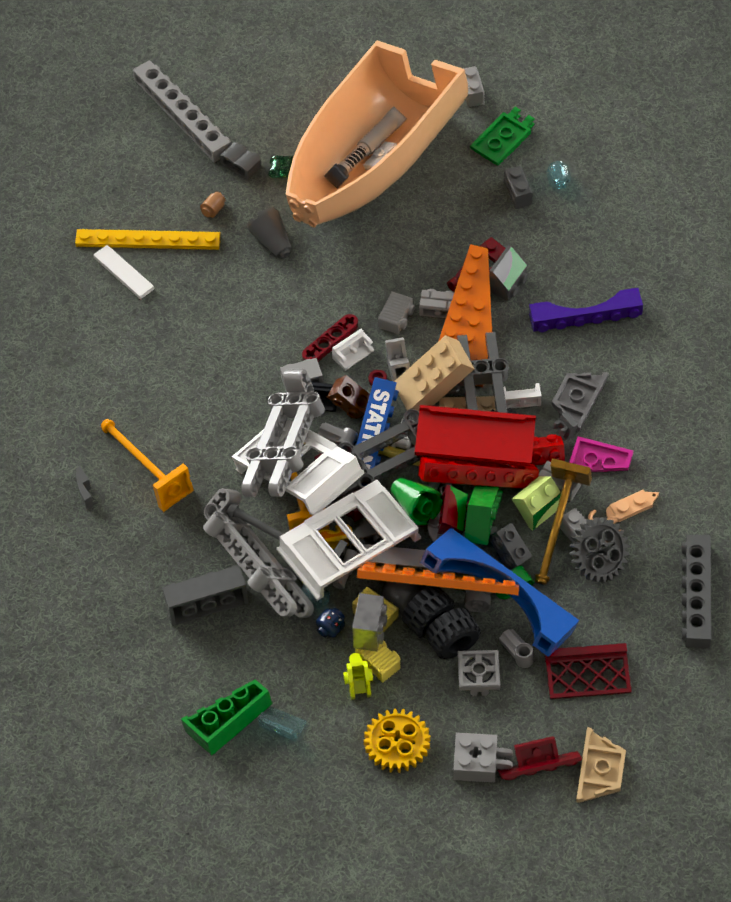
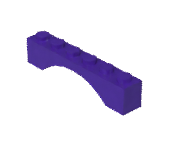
M638 288L620 290L606 302L587 308H567L548 301L529 304V317L533 332H546L548 329L554 328L561 330L573 325L580 327L586 323L599 324L606 320L618 321L625 317L636 318L642 315L643 302Z

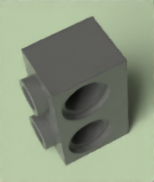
M512 523L497 530L489 537V541L505 567L509 570L532 557Z

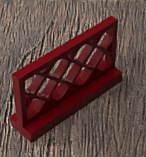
M626 643L557 648L549 657L545 655L550 699L631 693ZM623 659L624 666L620 671H617L610 665L614 660ZM594 661H600L605 665L599 673L590 667ZM573 663H580L585 667L579 675L570 669ZM559 664L564 670L557 676L551 671V665ZM607 668L616 674L610 682L601 676ZM587 669L596 676L590 684L581 677ZM566 671L576 677L570 685L561 679ZM620 677L626 682V688L618 689L613 683ZM598 678L607 684L604 690H597L592 686ZM578 680L587 686L583 692H577L572 688ZM557 682L566 687L563 693L554 694L553 686Z

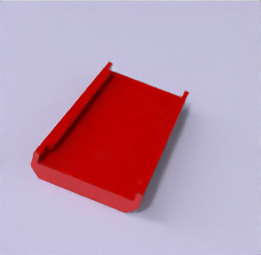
M420 405L414 455L531 466L536 416Z

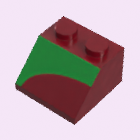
M446 485L442 496L443 504L440 511L437 534L443 535L452 528L462 535L466 527L465 513H467L469 503L467 501L468 494L451 485Z

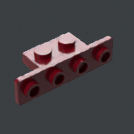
M551 736L513 745L517 765L512 766L509 770L498 769V774L501 779L513 780L519 775H534L537 771L544 769L552 771L561 765L573 766L578 761H582V757L578 751L558 755L555 737Z

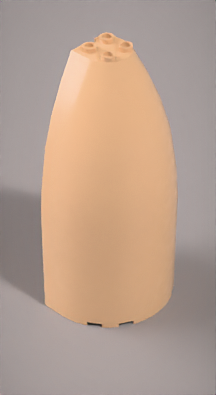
M376 41L326 100L300 140L293 157L286 188L288 204L293 212L292 217L298 222L302 221L311 227H316L318 224L337 219L361 208L376 199L401 178L417 161L468 95V82L465 69L434 60L431 64L435 83L412 75L406 50ZM395 107L407 119L385 141L397 143V146L369 170H366L363 164L373 153L370 156L364 157L349 173V177L339 188H336L324 177L325 174L335 164L342 162L357 147L358 142Z

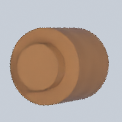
M219 192L211 193L200 206L202 214L206 217L214 218L225 205V197Z

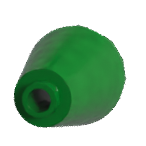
M404 478L395 480L391 486L392 495L414 523L418 525L428 524L426 521L429 519L434 520L441 511L443 500L440 499L441 493L436 489Z

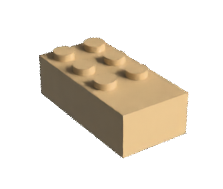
M445 335L394 382H397L396 390H399L398 395L407 410L415 409L419 412L420 405L434 406L471 373L474 367L460 342Z

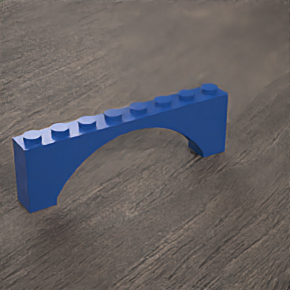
M452 528L447 530L425 550L420 561L423 566L435 574L438 572H457L481 579L491 578L495 579V582L503 583V580L515 581V585H519L518 595H508L519 604L530 621L535 640L533 646L548 657L572 635L579 622L569 612Z

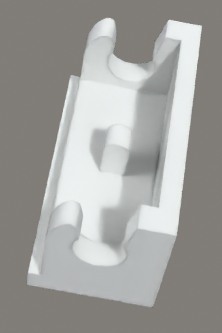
M359 329L332 347V359L346 371L374 351L371 346L373 342L362 329Z
M539 383L535 384V389L506 391L504 387L507 409L541 406L542 396Z

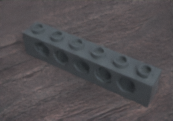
M687 534L686 542H682V554H685V559H682V571H685V576H682V588H685V593H682V605H685V611H682L681 620L682 623H685V628H682L681 638L685 640V647L710 648L711 535Z

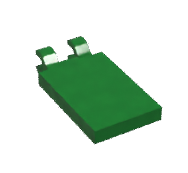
M515 106L509 114L503 112L470 145V149L498 166L531 134V128L535 125L533 123L535 118L528 115L522 123L517 121L521 117L519 114L521 110Z

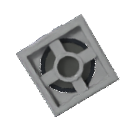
M499 650L458 651L459 691L470 690L472 696H477L478 692H481L482 696H486L489 694V690H500Z

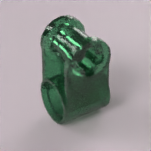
M294 155L272 156L270 158L271 168L269 169V176L271 178H288Z

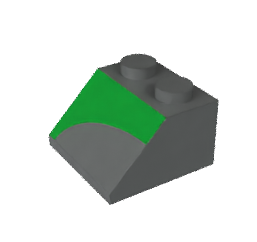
M509 245L490 269L489 278L490 292L506 300H509L511 296H516L519 285L521 283L524 284L528 278L527 265Z

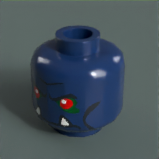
M336 608L325 609L316 619L317 632L325 638L327 636L331 638L336 637L345 627L344 614Z

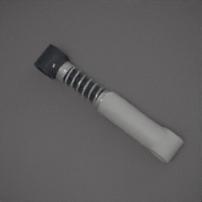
M393 107L358 142L357 147L342 162L335 164L324 177L336 188H339L349 177V173L364 157L370 156L407 118Z

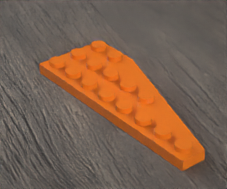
M371 561L359 566L357 570V578L511 595H518L519 585H515V581L503 580V583L495 582V579L491 578L480 580L472 576L459 577L455 576L453 572L435 574L430 570L416 571L414 568H396V564L384 563V566H376V562Z

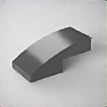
M79 466L76 468L78 489L86 509L94 506L92 497L88 492L91 489L90 481Z

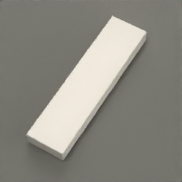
M108 245L93 255L94 259L139 299H142L154 290V286Z

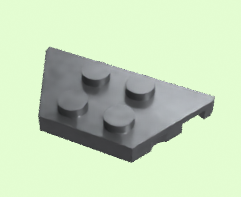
M603 372L602 375H591V373L566 374L552 400V407L560 415L568 412L578 424L576 431H581L608 379L609 373Z

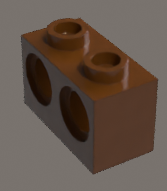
M345 375L336 379L327 398L334 405L344 410L349 417L358 419L365 414L370 394Z

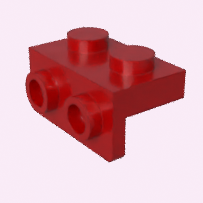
M556 434L539 438L534 436L531 464L534 466L543 465L547 461L551 462L552 458L565 461L564 443L561 436Z

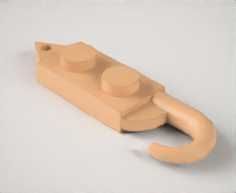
M641 490L610 504L606 510L607 520H614L613 524L652 508L653 503L659 496V492H645ZM592 510L588 514V520H593L596 510Z

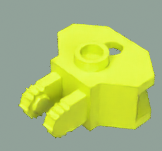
M350 654V663L346 664L347 672H343L345 684H349L351 700L355 699V694L366 693L367 697H371L370 681H373L372 668L368 669L367 661H362L361 654Z

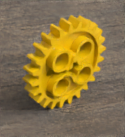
M395 708L393 714L386 710V716L379 713L378 720L372 718V725H367V732H364V738H366L364 739L365 752L369 753V760L375 759V766L381 763L382 770L388 766L390 772L397 768L398 773H400L401 767L409 771V765L416 768V761L422 763V756H427L428 751L426 749H430L429 742L431 741V736L428 735L429 728H425V721L419 722V715L413 718L412 711L406 715L405 709H402L401 713H397ZM386 728H393L392 731H385ZM407 731L413 732V734L407 735L405 733ZM382 746L390 747L386 750L381 749ZM404 749L409 750L408 753H402L401 751Z

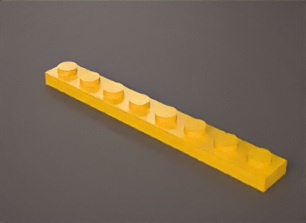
M77 229L75 245L76 247H105L108 245L109 247L219 250L221 235L220 232Z

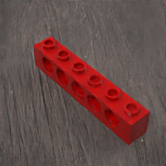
M421 456L418 475L426 482L525 488L538 478L539 470L533 464L531 466Z

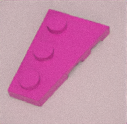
M578 436L569 463L590 467L591 472L628 471L633 457V450Z

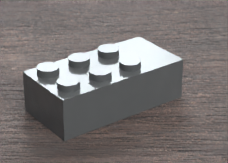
M239 565L217 572H209L200 577H192L186 581L171 583L166 587H162L165 605L172 626L249 604L246 583Z

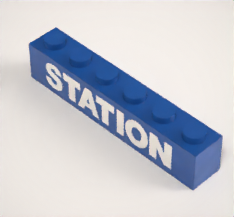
M374 378L357 444L389 429L390 423H387L388 417L392 418L394 407L391 406L392 401H397L399 390H396L397 382ZM379 451L362 459L368 469L380 464L381 457L378 456ZM362 483L361 485L365 487V486H367L368 484H367V483Z

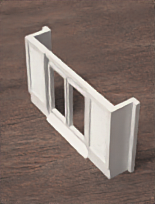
M287 419L276 447L284 446L293 423L291 420ZM264 430L232 456L237 467L236 470L240 474L249 467L245 456L246 452L251 448L257 447ZM309 430L304 441L305 445L300 451V457L311 448L322 453V455L291 482L289 481L285 491L302 500L309 514L313 516L327 507L365 472L360 468L356 456ZM265 473L264 479L270 481L273 473Z
M375 480L280 536V546L277 547V551L318 601L324 597V587L409 536L414 542L421 539V536L418 533L419 528L409 518L387 489L378 480ZM355 508H358L383 539L368 549L362 545L340 518ZM335 521L360 552V554L345 563L341 561L318 532V530Z

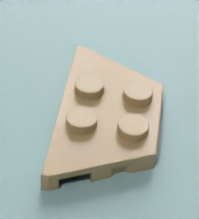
M587 727L578 785L576 799L578 803L621 790L626 750L618 745H614L606 737H600L589 727Z

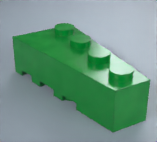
M475 485L468 503L464 536L470 542L488 545L493 521L496 518L500 502L502 501L503 490H499L500 487Z
M255 679L232 691V695L215 700V704L207 708L202 707L197 710L196 714L190 717L185 716L181 721L184 730L212 756L272 705L269 691Z

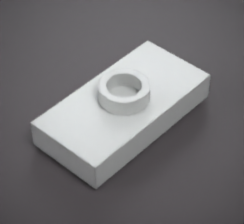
M384 141L363 164L365 169L369 170L397 146V143Z

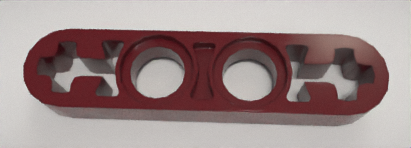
M353 314L343 316L303 350V361L317 358L318 362L332 351V347L357 330V317ZM334 332H340L342 334L340 337L332 336ZM327 343L329 346L326 348L319 347V344Z

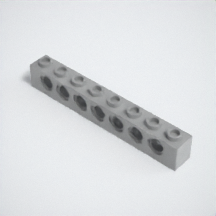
M149 60L133 69L136 83L213 162L218 161L220 154L231 145L230 139L227 136L225 137L220 129L214 126L210 119L201 113L197 105L194 106L187 95L181 93L179 87L174 85L157 65H154Z

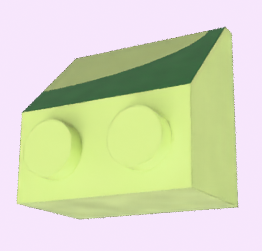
M539 476L514 496L512 501L528 527L533 531L557 511L561 492L551 476Z

